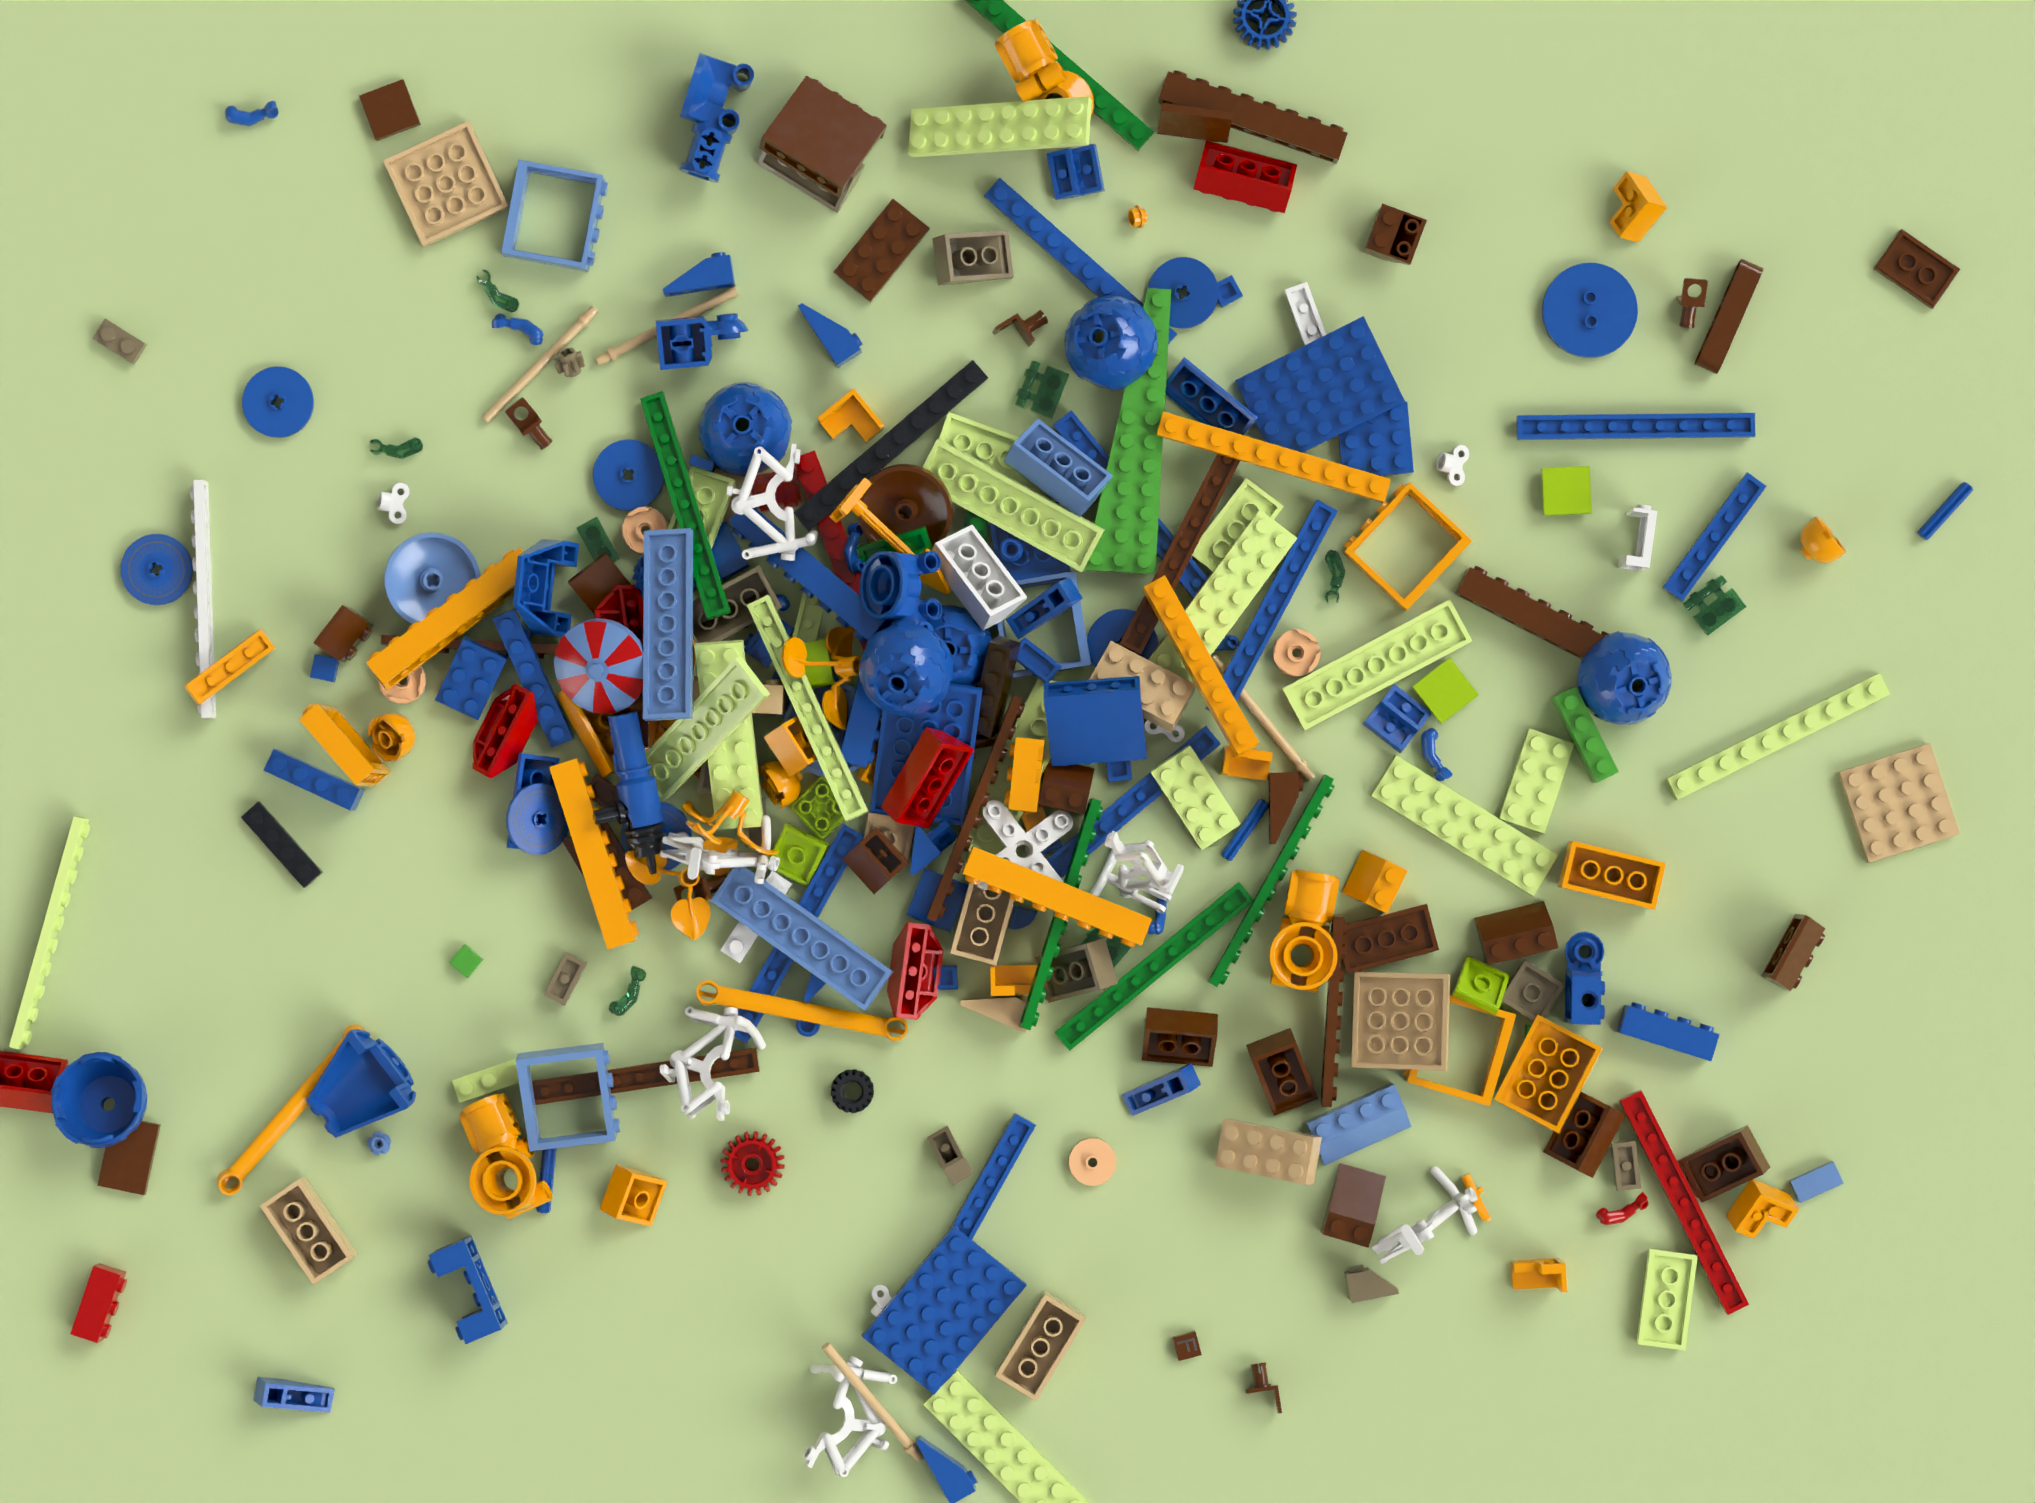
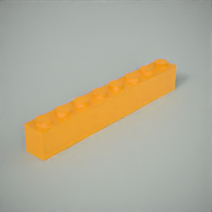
M517 548L515 551L507 552L503 556V560L496 565L492 564L487 567L482 576L478 579L470 580L462 591L458 594L453 593L442 606L430 610L422 621L410 625L405 634L401 637L393 638L382 651L374 652L366 664L383 687L388 691L514 595L518 555L523 553V551Z
M1164 575L1144 586V595L1194 684H1196L1198 691L1234 755L1238 757L1257 747L1259 744L1258 739L1166 576Z
M576 758L549 767L607 950L637 941L636 935H639V930L636 922H631L629 916L632 909L628 898L624 899L621 891L625 889L621 876L616 875L614 869L617 866L614 853L609 854L607 844H610L608 833L606 830L602 831L601 825H596L595 820H593V811L599 810V807H594L592 800L596 798L592 785H587L585 776H588L585 762L580 763V760Z
M976 847L971 848L961 873L966 876L965 881L978 885L979 882L988 885V890L1001 894L1002 891L1010 893L1009 898L1023 903L1024 899L1033 903V908L1045 912L1046 909L1055 911L1054 916L1065 921H1068V918L1077 920V926L1090 930L1092 926L1100 930V935L1112 939L1113 935L1122 938L1121 943L1132 948L1136 944L1142 946L1152 921L1150 917Z

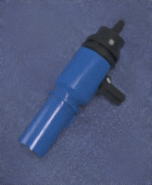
M627 711L609 715L607 717L614 748L612 758L615 774L619 775L620 778L616 784L618 800L614 801V806L594 810L593 820H595L596 825L615 820L619 824L626 823L628 827L624 830V833L630 834L626 839L627 843L633 848L634 857H646L649 873L656 874L657 864L655 855L660 854L661 850H665L662 839L666 836V831L661 830V828L665 827V823L662 822L664 819L656 778L649 774L651 764H647L637 711Z

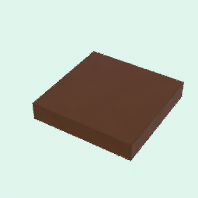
M404 79L359 95L376 141L421 125Z
M605 552L568 580L569 585L593 614L597 606L612 592L616 585H631Z

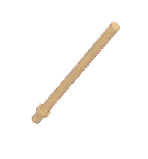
M733 286L671 319L696 317L737 296L738 293ZM656 326L614 348H607V352L595 357L599 366L610 360L615 361L618 356L657 337Z
M591 306L583 315L580 314L577 317L578 320L482 417L489 423L585 326L588 327L590 325L589 322L598 311Z
M1215 655L1212 659L1223 676L1227 667ZM1243 688L1239 696L1241 701L1296 766L1295 770L1297 772L1300 771L1309 782L1315 775L1307 766L1308 762L1300 758Z
M829 1342L824 1344L822 1347L823 1351L904 1446L903 1450L907 1454L910 1453L917 1462L921 1461L924 1456L918 1449L916 1441L911 1440L834 1347Z

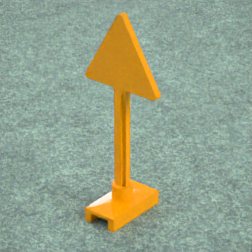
M863 478L858 485L856 484L829 516L837 523L852 511L857 517L860 516L897 552L914 554L860 500L872 484L866 478ZM926 548L921 553L928 552L930 549ZM940 568L937 572L919 576L922 583L947 595L951 592Z

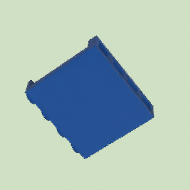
M1140 676L1044 683V705L1052 766L1147 759Z

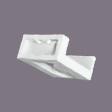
M1638 504L1637 507H1633L1625 514V516L1640 518L1635 556L1626 555L1619 559L1618 568L1643 571L1650 568L1657 511L1651 510L1649 505Z

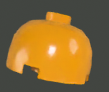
M1818 516L1812 518L1801 531L1800 541L1803 547L1800 550L1808 560L1813 558L1819 563H1831L1846 553V550Z
M387 713L372 719L369 724L368 737L372 735L374 742L371 744V747L377 756L384 761L399 760L412 750L415 744V732L412 724L404 716Z
M779 760L768 762L758 768L759 776L763 775L765 780L761 783L764 791L774 805L780 804L779 809L784 808L797 799L801 790L800 780L802 775L800 771L789 777Z

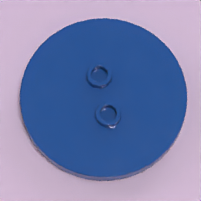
M1599 263L1577 264L1561 272L1549 285L1542 304V319L1549 337L1563 351L1582 358L1602 357L1621 347L1633 332L1638 315L1637 299L1630 283L1615 269Z

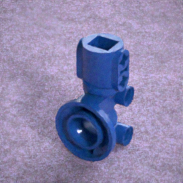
M699 53L680 114L681 118L696 122L692 128L694 136L686 162L681 163L680 171L706 181L716 183L719 181L720 175L717 172L726 144L731 143V135L736 132L740 122L737 112L731 109H724L723 105L729 86L737 91H745L750 87L754 78V71L748 64L735 65ZM743 73L747 76L748 80L741 82L736 75ZM728 118L733 121L734 126L726 127L723 125L722 120ZM708 137L712 138L711 146L706 145ZM701 160L706 161L704 169L699 168Z
M879 551L873 554L866 562L860 578V598L865 611L874 618L893 620L889 624L890 626L899 622H910L911 624L934 631L928 621L937 620L941 617L942 605L934 598L928 600L919 599L921 593V580L919 576L939 570L941 566L939 555L934 551L916 555L889 551Z

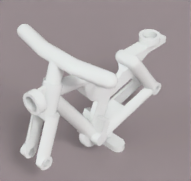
M792 443L790 461L786 467L780 464L763 447L755 448L742 488L735 489L733 485L727 487L728 496L739 494V496L732 500V510L737 514L746 515L776 542L744 550L742 552L744 559L781 553L782 560L795 561V553L798 548L812 546L817 541L818 532L816 530H811L806 537L796 539L793 508L787 506L783 510L778 506L775 499V492L779 484L783 481L790 482L793 479L794 464L800 463L801 449H796L797 444ZM761 461H763L776 475L769 481L765 493L750 496ZM767 504L769 510L778 519L785 521L786 538L752 508Z
M764 815L761 827V847L770 850L771 819L769 816ZM670 832L668 837L664 836L662 843L676 847L678 850H661L660 852L661 857L670 858L689 865L687 876L692 880L698 877L699 869L707 874H715V869L756 866L754 882L763 884L767 867L769 870L776 871L780 862L779 857L772 856L769 859V855L762 853L755 854L736 849H728L726 853H719L715 850L709 851L703 848L704 840L702 837H689L686 832H679L677 834Z
M1112 831V833L1107 835L1105 846L1111 848V851L1090 894L1098 897L1106 882H1109L1119 888L1123 898L1131 897L1163 914L1166 910L1163 905L1138 894L1141 889L1166 902H1170L1172 898L1170 894L1173 893L1183 873L1184 865L1178 864L1174 873L1169 872L1154 849L1153 842L1145 840L1142 843L1123 845L1117 832ZM1143 850H1146V851L1148 852V854L1150 855V857L1152 858V860L1154 861V863H1152V861L1150 860V858L1148 857L1147 854H1145V853H1143V852H1136V853H1134L1133 851H1143ZM1116 861H1129L1133 866V869L1122 864L1118 868V876L1111 873ZM1141 875L1149 878L1144 880L1130 881L1131 879L1137 878Z
M689 1006L685 1009V1014L693 1022H701L716 1027L684 1051H675L670 1057V1064L675 1069H670L666 1064L660 1065V1073L669 1082H675V1077L677 1078L682 1105L681 1110L687 1117L693 1119L698 1112L716 1099V1118L719 1121H724V1115L730 1113V1104L728 1100H725V1086L721 1082H713L711 1079V1066L718 1058L722 1060L729 1059L734 1034L737 1030L748 1033L759 1050H763L766 1047V1043L750 1020L738 1016L737 1008H725L724 1016ZM725 1032L723 1044L714 1047L703 1061L692 1058L693 1055ZM687 1069L699 1072L701 1081L706 1088L695 1098H692Z
M1432 1167L1431 1174L1448 1191L1453 1200L1428 1214L1427 1221L1424 1219L1418 1220L1411 1227L1408 1224H1403L1387 1236L1381 1237L1379 1242L1371 1247L1373 1252L1376 1251L1377 1255L1383 1251L1390 1250L1379 1259L1380 1263L1383 1264L1411 1248L1416 1255H1421L1424 1251L1421 1243L1433 1238L1432 1230L1458 1209L1461 1212L1468 1233L1475 1235L1477 1228L1471 1214L1477 1209L1470 1203L1478 1199L1475 1191L1469 1187L1465 1190V1194L1460 1193L1451 1180L1438 1167Z
M850 1355L847 1364L860 1379L889 1384L897 1382L896 1375L860 1368L863 1362ZM828 1363L814 1364L810 1367L811 1373H828L836 1381L840 1382L833 1407L835 1409H843L844 1422L839 1431L834 1434L820 1433L814 1447L809 1446L803 1456L806 1460L804 1465L812 1468L819 1453L825 1449L834 1474L846 1477L850 1469L870 1445L883 1451L888 1448L889 1442L877 1438L884 1434L886 1424L881 1418L877 1417L875 1411L855 1388L854 1390L868 1420L854 1419V1409L851 1401L845 1397L850 1384L849 1380L836 1365ZM851 1431L864 1432L842 1459L836 1444L844 1440Z

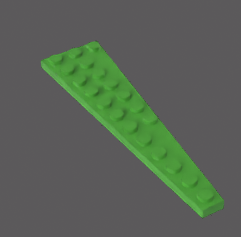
M1147 289L1143 307L1157 330V353L1152 366L1138 380L1128 385L1124 390L1106 470L1113 477L1101 492L1094 523L1105 529L1084 571L1154 575L1156 572L1163 438L1156 436L1161 415L1165 412L1171 289Z

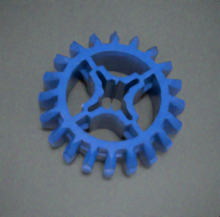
M1238 0L1236 4L1239 8H1235L1233 14L1239 17L1233 18V24L1240 25L1235 28V32L1240 33L1243 31L1240 40L1243 41L1248 37L1247 45L1250 47L1254 41L1257 43V50H1260L1261 44H1265V49L1269 50L1270 43L1275 48H1278V39L1286 43L1287 38L1285 35L1291 36L1293 34L1291 28L1296 26V22L1291 19L1296 18L1297 13L1290 11L1294 8V3L1286 4L1288 0ZM1265 1L1262 8L1252 9V11L1247 10L1255 2ZM1272 3L1281 9L1284 18L1272 11ZM1267 8V15L1269 19H1267V21L1264 24V28H1262L1263 21H1261L1263 14L1265 13V9ZM1246 18L1257 24L1258 33L1248 26ZM1277 25L1282 26L1281 29L1277 32L1270 35H1265V31L1268 27H1277Z

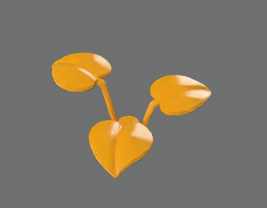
M842 626L828 631L826 648L832 654L831 659L834 662L805 661L807 650L804 642L797 637L788 638L783 644L782 663L790 676L794 678L803 677L805 666H834L835 673L843 677L831 686V690L825 691L822 699V709L830 723L841 730H846L847 699L844 690L838 686L844 682L851 681V676L859 675L861 658L859 656L851 657L853 634L856 630Z
M734 790L725 804L711 818L702 815L693 806L691 800L685 802L682 806V810L685 813L712 826L711 830L706 831L699 825V822L686 821L688 827L710 842L720 845L722 841L712 834L727 815L733 819L739 816L736 834L740 840L753 850L765 855H776L779 852L763 849L753 843L742 832L743 821L747 814L744 812V809L750 800ZM722 814L718 821L714 823L713 821Z
M717 837L722 841L720 845L705 840L703 843L704 849L709 851L715 850L719 853H726L728 849L737 850L738 841L729 837ZM633 850L626 852L625 861L630 873L643 884L652 885L658 883L661 873L679 877L680 884L688 888L687 900L681 899L673 905L671 920L673 925L690 939L696 940L707 928L711 912L710 906L704 898L697 897L692 899L693 886L700 879L699 873L698 877L692 880L687 876L688 868L681 872L663 869L667 863V858L657 854L655 855L657 873L650 874L646 857L635 858ZM732 868L715 869V874L710 875L722 876L727 874Z

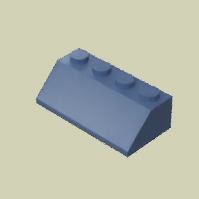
M1039 419L1013 443L1004 460L1054 500L1079 517L1094 503L1113 477L1112 474Z
M1393 1083L1305 1121L1311 1135L1322 1137L1319 1154L1324 1165L1412 1127L1403 1102Z

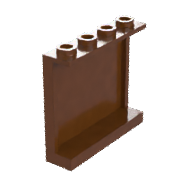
M806 75L762 136L759 149L838 198H841L850 179L879 138H883L887 125L880 118L871 116L863 111L859 105L852 104L844 99L838 92L829 90L820 81Z

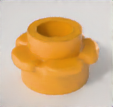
M1135 205V208L1128 210V219L1132 228H1143L1144 223L1147 222L1146 211L1141 209L1139 205Z

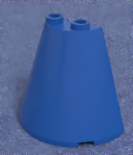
M351 1030L346 1035L306 1100L315 1115L323 1116L326 1121L325 1129L335 1138L409 1108L416 1098V1092L411 1089V1086L414 1084L413 1079L402 1060L385 1042L379 1038L376 1041L369 1037L370 1033L363 1030Z

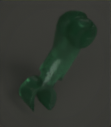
M483 269L482 271L488 276V280L481 281L478 276H476L479 284L484 285L486 288L485 292L492 304L509 312L517 311L519 308L518 299L499 292L496 285H493L490 281V273Z
M416 437L398 446L392 444L384 445L377 439L370 441L371 444L380 445L379 450L370 449L373 455L386 453L387 456L404 459L419 453L423 448L422 441Z
M1329 550L1325 555V561L1332 574V578L1330 581L1331 588L1326 593L1325 599L1328 603L1329 595L1335 594L1337 596L1336 602L1338 603L1340 600L1338 590L1341 588L1344 580L1345 568L1340 554L1336 550Z
M636 966L631 967L630 974L632 980L628 985L627 993L619 1001H613L609 1005V1011L612 1014L622 1016L637 1002L640 991L639 982L646 978V972Z

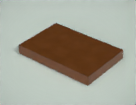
M1162 103L1157 134L1228 143L1233 113Z
M1903 229L1898 232L1873 268L1931 309L1935 307L1960 270V268Z
M142 1121L138 1128L127 1136L125 1140L113 1146L105 1147L97 1186L146 1195L161 1124Z

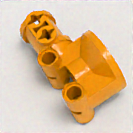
M1037 19L1025 21L1008 30L997 39L998 41L994 43L1012 79L1016 83L1019 82L1015 85V88L1023 102L1048 99L1053 93H1058L1063 98L1089 96L1092 99V117L1094 98L1089 85L1079 75L1070 71H1063L1060 64L1055 61L1058 59L1057 54Z
M1299 869L1291 871L1284 907V914L1289 917H1282L1279 933L1274 938L1270 947L1271 985L1317 993L1319 986L1325 983L1333 974L1337 964V949L1334 940L1329 935L1330 925L1326 923H1331L1333 919L1339 887V878H1336V876ZM1298 944L1307 946L1311 951L1310 961L1303 966L1296 965L1291 960L1290 953Z
M499 1093L463 1108V1111L460 1113L461 1123L472 1149L477 1154L481 1153L473 1164L469 1177L470 1190L478 1205L492 1214L505 1215L507 1219H512L551 1201L553 1197L548 1184L545 1181L536 1184L535 1169L529 1158L534 1156V1151H529L527 1137L518 1139V1136L521 1135V1127L508 1097L504 1093ZM509 1169H513L517 1174L518 1183L515 1189H510L504 1182V1175Z

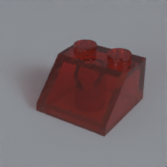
M796 469L793 472V479L790 482H781L776 489L775 499L778 506L784 505V508L787 506L793 508L798 506V502H803L800 479ZM776 473L756 475L751 490L752 496L765 493L769 481ZM767 504L755 507L756 509H761V512L770 511Z

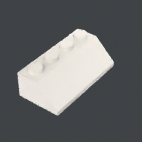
M973 525L934 544L931 551L936 552L940 557V570L947 584L982 630L1001 622L1027 599L1025 593Z

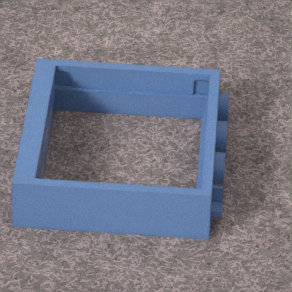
M518 160L501 251L504 257L588 272L589 266H593L595 260V252H592L593 243H597L599 238V229L596 228L598 219L601 220L603 217L604 206L601 205L602 196L607 195L608 183L605 182L604 176ZM530 173L595 184L581 262L516 250Z
M1075 571L1016 581L1019 587L1023 589L1053 584L1071 578L1078 589ZM1081 601L1071 607L1080 660L1059 663L1062 665L1059 671L1091 666ZM1003 619L1001 622L993 625V629L998 628L999 636L1007 638ZM1027 669L1014 671L1012 679L1034 675Z
M604 1043L518 1053L516 1066L529 1151L616 1140L617 1133L620 1132L619 1118L615 1119L614 1110H617V1101L615 1095L611 1096L610 1087H614L613 1074L608 1073L607 1064H610V1055L608 1050H605ZM596 1057L606 1130L541 1138L530 1065Z

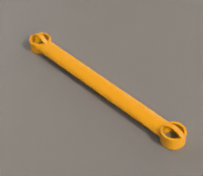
M711 980L701 982L696 989L697 1000L705 1006L717 1004L884 1036L893 1042L901 1041L908 1031V1025L903 1018H885L718 986ZM705 985H711L716 989L717 993L704 992L700 988ZM700 996H704V997H708V998H715V999H714V1000H710V1001H706V1000H703ZM892 1021H898L903 1024L904 1029H895L887 1025ZM888 1032L903 1035L899 1037H893Z
M353 1024L345 1028L342 1040L235 1163L229 1169L219 1173L217 1184L223 1194L233 1195L240 1191L243 1179L309 1105L306 1101L346 1035L351 1030L365 1031L362 1026ZM233 1176L238 1178V1182L234 1187L225 1188Z

